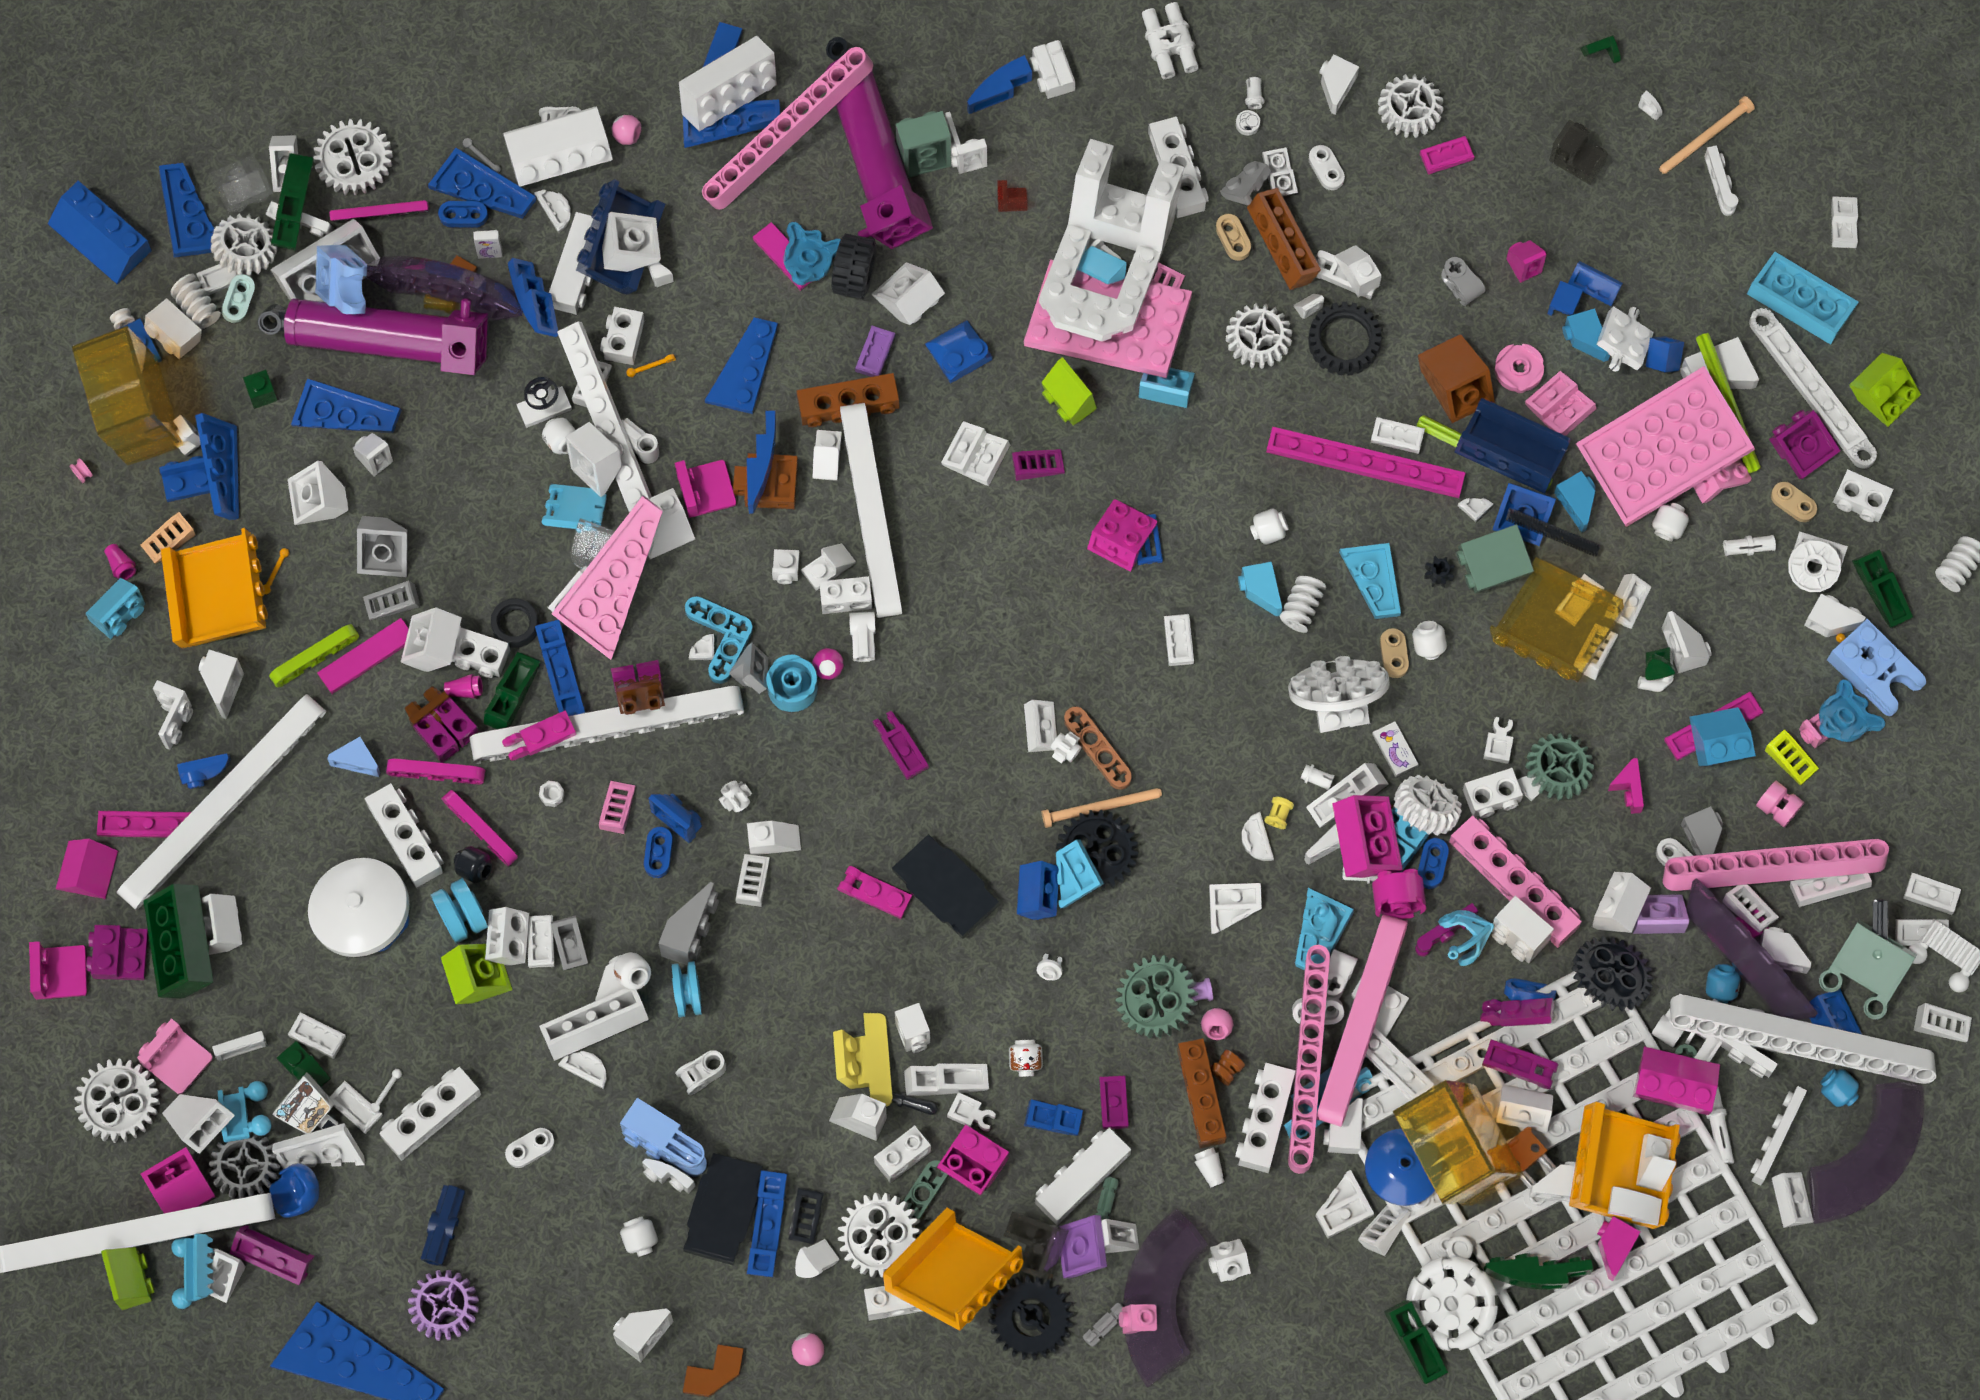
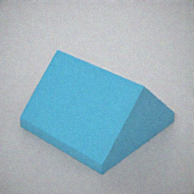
M1174 368L1169 369L1167 378L1143 373L1139 387V398L1187 408L1195 373Z

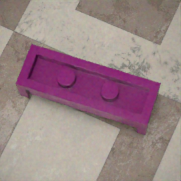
M243 1225L236 1232L229 1253L297 1285H300L306 1279L308 1265L314 1259V1255L301 1253L249 1229L248 1225Z

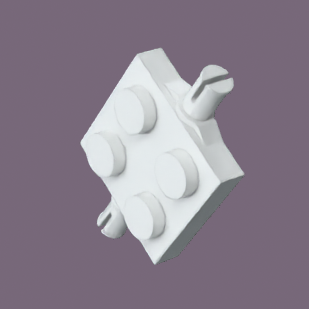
M1613 306L1606 316L1596 345L1606 350L1612 356V361L1609 365L1610 369L1613 368L1612 371H1618L1621 363H1625L1635 370H1638L1643 364L1650 338H1652L1654 332L1637 322L1639 309L1636 310V307H1631L1628 315Z

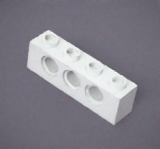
M1177 116L1149 124L1148 134L1158 164L1160 160L1184 166L1181 187L1189 186L1192 188L1190 191H1184L1180 187L1175 213L1176 217L1180 218L1205 211L1208 195L1206 189L1200 186L1201 175L1199 168L1193 166L1192 159H1194L1191 146L1186 145L1184 138H1187L1184 125H1179ZM1173 143L1176 144L1178 147L1169 148L1166 145Z
M390 783L364 798L368 808L416 888L443 873L441 865L444 864L437 851L432 853L428 846L431 840L425 830L420 832L416 824L419 820L412 809L407 811L403 803L406 802V798L400 788L395 790ZM391 810L400 811L396 818L387 817ZM409 830L412 832L409 838H400V834L403 831ZM417 851L425 853L424 857L420 860L412 858L413 854Z
M1265 1063L1264 1070L1258 1069L1255 1084L1259 1085L1258 1093H1252L1248 1107L1253 1109L1251 1119L1245 1118L1242 1133H1246L1245 1142H1239L1235 1156L1240 1158L1239 1166L1269 1173L1295 1070ZM1268 1088L1275 1089L1278 1096L1268 1098L1264 1091ZM1263 1112L1268 1113L1271 1116V1121L1267 1123L1261 1122L1257 1116ZM1261 1137L1265 1144L1262 1147H1256L1252 1144L1251 1139Z
M460 1067L446 1072L438 1085L428 1087L422 1093L420 1100L416 1103H409L401 1111L403 1114L395 1120L390 1119L382 1126V1131L379 1133L381 1138L401 1161L481 1095L479 1088ZM446 1091H454L456 1093L452 1100L446 1101L442 1099ZM428 1107L436 1109L431 1117H424L422 1115L423 1111ZM414 1124L416 1127L412 1133L405 1134L402 1132L405 1125Z
M884 1286L864 1289L869 1321L922 1312V1310L885 1291Z

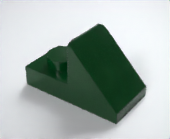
M297 1041L277 1057V1060L298 1082L306 1072L320 1087L331 1079L313 1056L309 1055Z

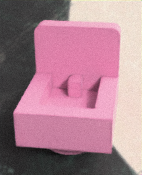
M1819 713L1810 720L1806 719L1803 721L1799 728L1803 740L1807 744L1811 743L1814 748L1829 739L1819 729Z
M1140 1304L1122 1307V1312L1119 1314V1325L1123 1327V1334L1156 1331V1305Z

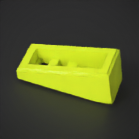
M1785 729L1766 746L1765 751L1800 786L1819 769ZM1784 742L1786 746L1779 751L1777 747ZM1791 749L1794 753L1786 759L1784 755ZM1799 757L1801 760L1792 767L1791 763ZM1806 764L1808 768L1799 775L1797 771Z

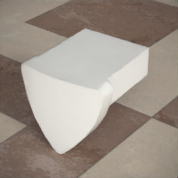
M824 1239L808 1248L803 1247L799 1250L795 1266L796 1275L802 1278L817 1276L835 1265L840 1259Z

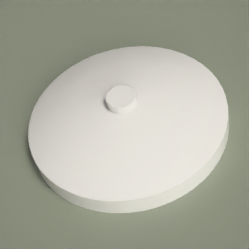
M371 858L350 859L331 868L315 885L308 904L309 923L319 941L334 953L348 957L367 956L385 948L399 935L409 913V895L403 880L389 865Z

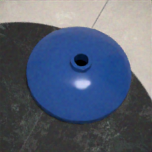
M1395 1129L1382 1134L1373 1142L1365 1159V1174L1371 1189L1381 1199L1394 1205L1410 1206L1423 1202L1435 1192L1442 1178L1443 1162L1437 1146L1426 1135L1412 1129ZM1407 1159L1410 1165L1408 1167L1402 1166L1401 1160Z

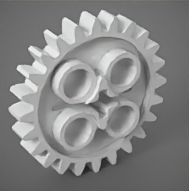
M349 119V123L346 126L340 121V128L338 129L331 125V133L323 131L325 140L317 139L320 147H314V152L317 156L313 158L314 163L317 164L315 165L316 172L320 173L321 181L326 180L327 187L334 184L335 192L343 188L344 195H347L349 189L353 190L354 195H357L358 189H362L364 193H367V186L376 189L375 181L383 183L381 174L389 175L386 167H392L390 158H393V154L390 150V142H386V134H381L379 127L372 130L371 122L363 126L362 119H360L357 125H354L352 119ZM346 139L350 140L354 155L357 159V163L361 171L360 175L356 174L352 159L350 157L347 145L345 143ZM360 140L366 141L363 145H356ZM343 148L341 152L333 153L334 149ZM367 161L374 162L371 166H363ZM343 169H350V172L347 174L340 173Z
M109 1059L105 1068L98 1063V1072L95 1073L89 1069L91 1078H81L85 1087L76 1088L82 1094V1096L74 1097V1100L81 1104L75 1107L76 1112L83 1113L78 1117L79 1121L86 1122L84 1128L87 1131L93 1128L92 1135L94 1137L101 1133L103 1141H106L110 1135L114 1143L117 1142L118 1136H121L124 1142H127V1134L130 1133L134 1138H137L136 1130L140 1129L146 1132L143 1124L145 1122L153 1124L149 1116L150 1114H158L157 1110L152 1107L160 1104L158 1099L153 1098L159 1094L158 1089L152 1088L156 1084L155 1080H148L150 1077L148 1071L141 1073L142 1066L140 1064L133 1069L131 1060L123 1066L122 1060L118 1059L116 1065L113 1066ZM121 1079H129L127 1087L123 1089L117 1088V1084ZM135 1089H138L137 1093H132ZM98 1091H105L106 1096L102 1100H94V1096ZM115 1096L120 1098L121 1103L118 1105L114 1103ZM131 1102H141L137 1110H128ZM102 1108L100 1112H96V1110ZM109 1113H116L117 1118L111 1123L105 1122V1118Z
M874 1193L873 1200L869 1196L864 1195L863 1204L855 1200L856 1209L847 1208L850 1217L841 1218L846 1223V1226L838 1227V1230L844 1232V1236L839 1237L838 1241L845 1242L840 1251L849 1252L844 1259L845 1261L854 1260L851 1266L853 1269L861 1266L860 1273L865 1275L869 1271L870 1277L873 1278L876 1277L879 1271L880 1277L883 1278L884 1271L916 1240V1235L922 1233V1230L915 1228V1225L920 1220L911 1218L915 1214V1210L909 1209L906 1211L908 1207L907 1202L903 1201L899 1204L900 1198L894 1196L890 1201V1194L884 1193L881 1200L880 1195ZM881 1210L883 1212V1219L880 1223L876 1224L874 1222V1215L877 1211ZM895 1217L894 1222L890 1223L891 1218ZM897 1227H901L903 1234L900 1239L895 1240L893 1238V1231ZM861 1231H866V1241L859 1244L857 1242V1235ZM877 1231H882L881 1234L884 1236L882 1240L878 1239ZM870 1247L869 1253L866 1254L865 1250ZM884 1247L886 1249V1256L884 1259L878 1260L876 1256L877 1251Z

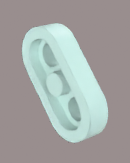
M247 275L235 276L228 288L221 312L223 317L231 323L243 320L248 310L255 284L252 278ZM242 285L246 288V291L240 292L237 287ZM234 307L238 309V313L231 314L229 309Z

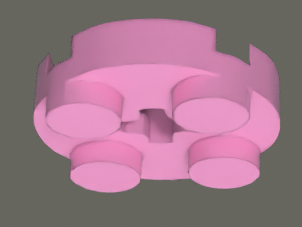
M1512 344L1503 348L1498 354L1494 372L1498 382L1504 388L1517 393H1524L1535 388L1540 383L1544 373L1543 358L1539 351L1528 344H1522V346H1514ZM1521 363L1525 365L1524 372H1516L1513 366L1514 364L1519 366Z

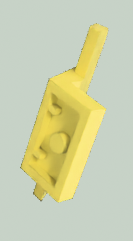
M863 1013L865 1036L853 1038L844 1030L833 1032L837 1080L850 1089L869 1087L870 1097L885 1103L887 1107L892 1103V1087L886 1018L880 1013Z

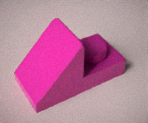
M1633 758L1612 781L1608 791L1628 790L1624 793L1626 807L1630 806L1631 814L1641 813L1644 807L1638 758Z

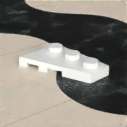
M344 1123L277 1142L272 1147V1152L277 1155L276 1158L282 1168H287L295 1163H301L308 1167H315L318 1163H331L332 1167L341 1166L343 1162H355L356 1166L365 1165L364 1155Z

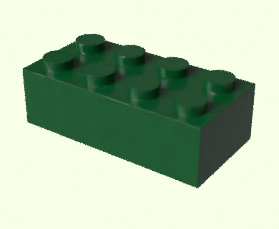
M172 884L143 900L158 997L186 998L212 984L213 972L210 964L209 947L207 945L198 885Z

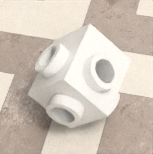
M1240 1239L1222 1242L1210 1247L1212 1258H1208L1212 1274L1217 1273L1221 1282L1231 1281L1240 1276L1251 1274L1247 1253Z

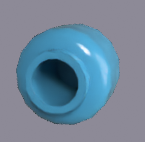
M1716 965L1707 974L1706 994L1723 1004L1736 999L1739 994L1740 974L1731 965Z
M1844 1069L1830 1070L1820 1082L1822 1085L1821 1093L1836 1107H1841L1845 1104L1851 1106L1859 1097L1857 1094L1859 1089L1858 1081Z

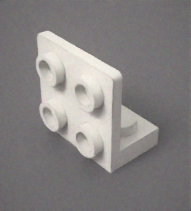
M946 112L945 120L951 135L952 167H957L959 174L987 167V145L985 139H971L961 145L951 113Z
M157 680L153 690L157 700L162 704L161 707L169 712L159 731V736L165 748L171 750L173 744L177 745L182 736L180 729L184 722L187 723L190 720L193 709L185 691Z

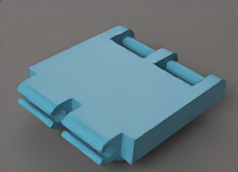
M557 484L550 485V498L546 501L545 507L547 511L546 515L542 518L543 525L590 531L592 527H601L607 499L606 494L600 497L591 488Z

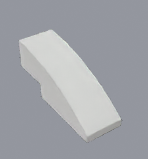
M987 1064L910 1066L904 1071L906 1096L968 1093L989 1089Z

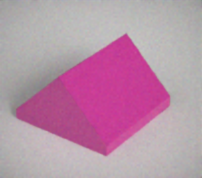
M91 839L68 841L56 890L106 899L118 851Z

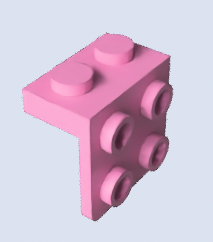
M1739 459L1693 488L1703 504L1711 501L1723 489L1748 484L1751 481V476L1742 460Z
M171 1019L168 1023L165 1022L156 1031L157 1036L150 1043L147 1042L142 1046L137 1058L143 1067L180 1095L204 1071L213 1057L211 1053L184 1033L180 1025Z

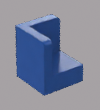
M1560 281L1547 314L1552 316L1554 310H1557L1569 316L1573 315L1576 306L1580 302L1583 290Z
M1666 336L1650 338L1646 367L1662 372L1679 371L1684 342Z

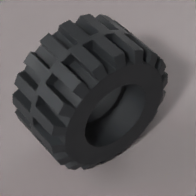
M847 233L841 238L832 273L831 286L834 294L863 299L866 296L876 259L877 246L875 239Z

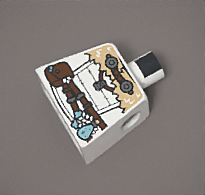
M307 1072L273 1112L275 1117L305 1134L311 1133L316 1126L325 1129L338 1125V1122L327 1114L333 1107L334 1102Z

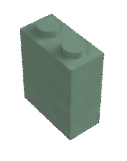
M1517 524L1462 543L1458 546L1459 551L1456 552L1460 565H1465L1467 575H1465L1467 586L1469 589L1473 588L1475 593L1516 580L1534 572Z

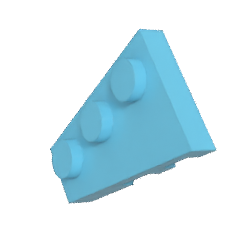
M1389 543L1340 549L1339 553L1374 618L1381 619L1400 616L1401 611Z
M1308 888L1295 961L1296 967L1302 970L1305 969L1307 952L1314 945L1326 947L1331 955L1354 913L1352 908ZM1319 903L1329 905L1338 918L1330 942L1318 937L1323 925L1315 914L1314 909ZM1315 954L1311 956V960L1316 964L1324 962V958L1321 955Z

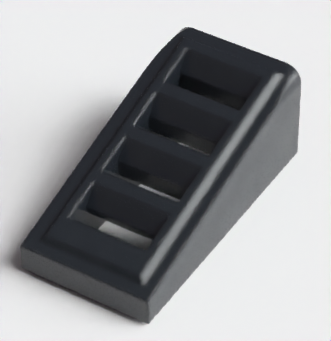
M798 1188L789 1240L814 1244L824 1192ZM802 1197L817 1199L816 1204L801 1202ZM800 1207L814 1209V1215L799 1212ZM798 1217L813 1220L812 1225L798 1223ZM796 1228L811 1230L810 1235L795 1233Z

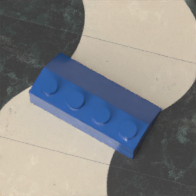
M79 181L61 196L48 222L51 228L116 284L126 277L151 252L147 239Z

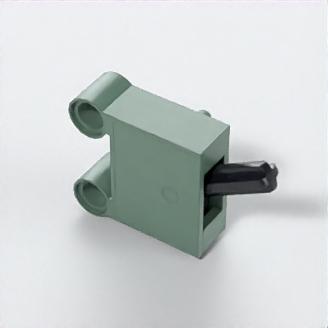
M1876 899L1873 901L1872 927L1859 920L1832 965L1827 967L1819 978L1821 988L1827 992L1837 991L1844 982V975L1874 992V994L1867 998L1864 1004V1012L1871 1019H1880L1886 1014L1890 998L1917 956L1916 953L1888 937L1887 900ZM1828 973L1835 974L1838 977V984H1828L1825 980V975ZM1873 1000H1878L1882 1003L1883 1010L1874 1012L1871 1010L1869 1003Z

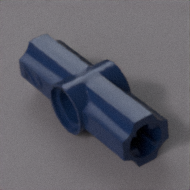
M443 1185L436 1211L432 1212L428 1223V1236L421 1261L435 1266H443L450 1241L455 1237L453 1235L455 1226L458 1227L459 1224L458 1215L466 1193L464 1190L451 1185Z

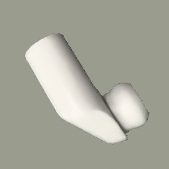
M1674 675L1656 680H1646L1645 677L1640 676L1638 689L1661 692L1672 683Z

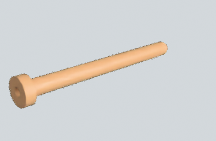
M1746 96L1742 97L1737 107L1663 163L1659 170L1663 174L1668 173L1743 113H1751L1755 109L1752 101Z
M1155 788L1051 813L1047 809L1041 811L1044 826L1048 828L1052 827L1053 822L1079 817V813L1088 815L1090 810L1096 813L1100 810L1105 811L1160 798L1162 793L1161 789Z

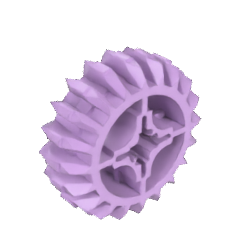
M437 1270V1278L433 1279L428 1273L426 1274L427 1283H424L422 1280L417 1281L421 1287L420 1290L412 1288L411 1292L417 1298L411 1297L408 1299L409 1304L415 1305L409 1308L408 1312L411 1315H415L411 1319L413 1324L420 1323L417 1327L419 1332L427 1328L425 1333L427 1338H430L435 1332L436 1340L440 1341L442 1333H445V1337L449 1341L451 1340L450 1332L454 1331L456 1336L460 1337L461 1332L459 1328L461 1326L466 1331L470 1329L466 1320L473 1323L476 1321L475 1317L470 1313H478L479 1308L471 1304L479 1302V1298L471 1296L476 1290L474 1286L468 1287L470 1284L469 1279L466 1278L461 1281L462 1276L460 1273L455 1274L452 1279L451 1270H447L445 1277H442L440 1270ZM449 1286L441 1294H428L436 1287ZM456 1289L464 1296L463 1310L453 1303ZM447 1300L451 1308L443 1307L442 1310L438 1311L440 1308L436 1302L444 1303ZM423 1301L428 1302L429 1305L434 1307L431 1321L427 1320L423 1315ZM446 1316L458 1317L449 1324L439 1325V1322H442Z

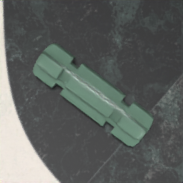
M1112 1177L1105 1178L1103 1183L1104 1190L1101 1191L1098 1202V1213L1095 1215L1101 1216V1221L1109 1219L1108 1214L1110 1215L1115 1197L1114 1191L1117 1190L1118 1180Z

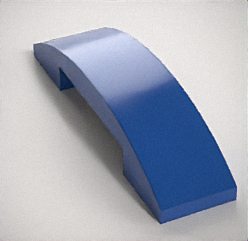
M555 620L535 626L559 713L565 710L568 716L585 713L560 621Z
M761 1171L752 1246L750 1248L747 1274L773 1278L783 1215L787 1174Z

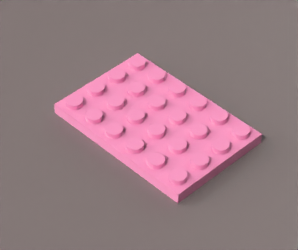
M1054 260L1049 262L1039 296ZM1077 270L1072 286L1117 299L1125 279L1106 284ZM1151 282L1133 330L1124 334L1123 332L1112 335L1111 339L1105 341H1098L1055 328L1047 310H1043L1038 296L1024 339V346L1167 378L1192 298V291Z
M1705 366L1576 443L1626 527L1755 450Z

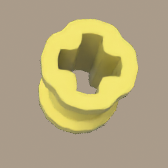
M1273 797V806L1269 816L1265 818V823L1279 829H1286V819L1294 804L1285 798Z

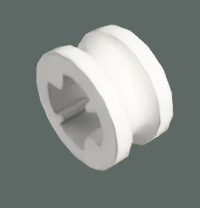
M120 309L110 316L115 330L119 331V328L135 321L134 317L130 316V309Z

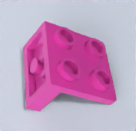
M724 460L692 468H686L685 461L675 463L677 478L689 518L736 506V500Z
M1114 499L1092 531L1087 549L1131 572L1136 564L1139 551L1156 527L1157 520Z
M40 941L29 942L30 992L36 1000L87 995L86 948L84 945L43 948Z

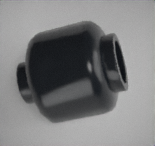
M468 846L458 851L454 857L456 874L472 883L486 880L492 872L493 865L490 855L473 846Z

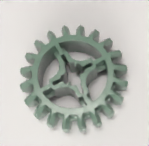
M1558 733L1556 739L1552 734L1547 736V740L1542 737L1538 740V744L1532 745V752H1529L1526 757L1529 761L1526 762L1525 768L1530 770L1527 773V777H1536L1531 783L1532 787L1540 784L1539 794L1543 793L1544 790L1547 791L1548 799L1553 794H1556L1558 801L1562 799L1563 794L1568 800L1572 798L1573 793L1578 796L1582 792L1581 788L1586 789L1589 785L1587 781H1591L1593 777L1590 772L1593 771L1594 765L1589 763L1593 757L1592 755H1585L1588 751V746L1580 748L1581 740L1578 739L1575 743L1572 742V735H1568L1566 739H1563L1562 733ZM1558 750L1567 752L1568 754H1561ZM1542 755H1545L1547 758L1546 762L1549 765L1545 772L1541 767ZM1575 761L1579 767L1577 778L1573 776V770L1571 769ZM1564 764H1566V765L1564 766V768H1563V767H1558V768L1556 767V768L1554 769L1555 765H1557V766H1561V765H1562V766H1563ZM1552 779H1558V780H1560L1561 782H1556V781H1554V780H1552Z

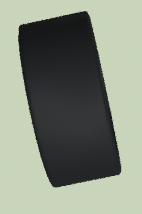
M510 598L502 601L494 608L491 614V628L496 639L509 643L510 648L526 646L535 639L537 635L535 626L539 625V620L535 608L529 602L520 598ZM511 610L524 612L530 621L528 630L519 636L506 635L500 627V620L506 612Z

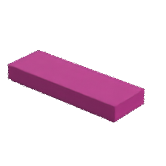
M771 222L754 235L753 240L793 282L792 276L783 262L784 252L789 241ZM808 282L805 285H798L796 283L794 284L801 291L811 282Z

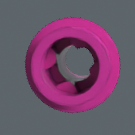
M111 544L106 547L104 553L108 558L113 576L124 580L133 577L136 573L135 562L117 544Z
M470 674L450 682H445L444 691L449 697L476 699L477 696L483 694L482 680L479 675L474 676V674Z

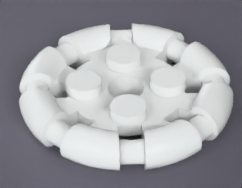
M1453 1256L1452 1259H1445V1257H1440L1428 1262L1421 1268V1273L1417 1277H1413L1408 1288L1406 1300L1412 1301L1422 1324L1426 1326L1436 1348L1451 1351L1452 1348L1464 1350L1476 1345L1483 1339L1484 1333L1487 1330H1491L1497 1315L1498 1306H1495V1295L1497 1293L1491 1278L1486 1271L1482 1272L1478 1268V1264L1467 1258ZM1447 1269L1454 1270V1277H1447ZM1470 1276L1476 1280L1474 1285L1467 1281ZM1429 1278L1436 1282L1431 1288L1425 1284ZM1450 1296H1455L1459 1301V1306L1455 1311H1450L1446 1306V1300ZM1478 1296H1484L1485 1307H1478ZM1419 1300H1426L1424 1304L1426 1310L1420 1311ZM1408 1312L1409 1320L1411 1322L1412 1327H1417L1411 1315ZM1474 1319L1479 1323L1475 1329L1470 1325ZM1432 1321L1439 1326L1435 1331L1428 1327ZM1458 1329L1459 1336L1452 1338L1451 1330Z

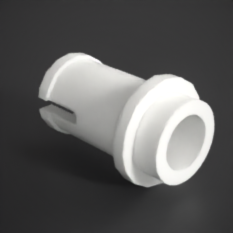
M1251 77L1250 80H1246L1247 98L1245 103L1251 110H1258L1264 104L1261 91L1262 80L1258 77Z
M1313 764L1311 766L1306 765L1301 779L1305 780L1304 783L1310 782L1329 790L1335 775H1330L1313 768Z

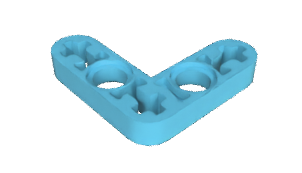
M697 596L692 597L685 604L687 617L725 634L708 668L709 677L713 682L718 684L725 683L731 677L729 674L730 670L742 655L752 635V623L747 617ZM698 603L701 610L705 612L708 611V608H711L708 612L707 620L704 619L705 613L697 611L693 614L690 606H696ZM717 613L725 615L726 620L723 624L717 625L712 622V617ZM730 618H734L732 620L733 624L741 626L744 623L747 631H742L739 634L737 633V628L730 625V629H726L730 623ZM727 645H735L738 648L735 655L727 656L723 652ZM723 659L727 661L724 665V672L726 674H720L717 677L714 668L719 669Z

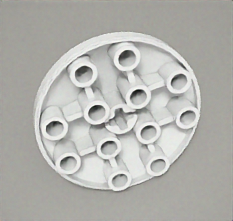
M1340 656L1335 661H1331L1336 663L1337 672L1330 673L1326 671V663L1330 662L1314 661L1311 663V667L1291 678L1288 686L1290 699L1302 708L1317 712L1320 733L1348 726L1354 727L1370 724L1367 704L1382 697L1390 686L1388 672L1380 666L1379 662L1350 660L1348 656Z

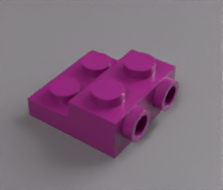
M1804 409L1792 415L1791 419L1793 421L1787 426L1783 423L1773 429L1774 435L1769 438L1781 459L1787 460L1799 479H1803L1841 451L1814 410L1805 412Z
M95 925L94 932H89V947H93L92 956L87 957L86 965L87 972H91L93 979L145 980L148 929L121 928L120 925Z

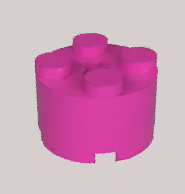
M1407 869L1400 873L1382 871L1377 874L1378 878L1372 883L1375 914L1377 917L1380 918V914H1384L1398 919H1410L1414 917V912L1419 910L1420 914L1425 912L1426 901L1423 878L1418 875V870Z

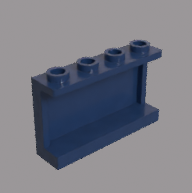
M614 179L605 183L599 191V197L601 198L592 212L591 218H593L591 227L587 229L584 235L586 242L577 256L578 265L576 271L622 294L628 295L637 290L644 267L628 272L604 269L602 246L608 214L615 212L656 218L658 228L665 203L659 200L650 203L619 187V181Z
M1481 398L1466 430L1460 436L1454 453L1545 494L1571 439Z

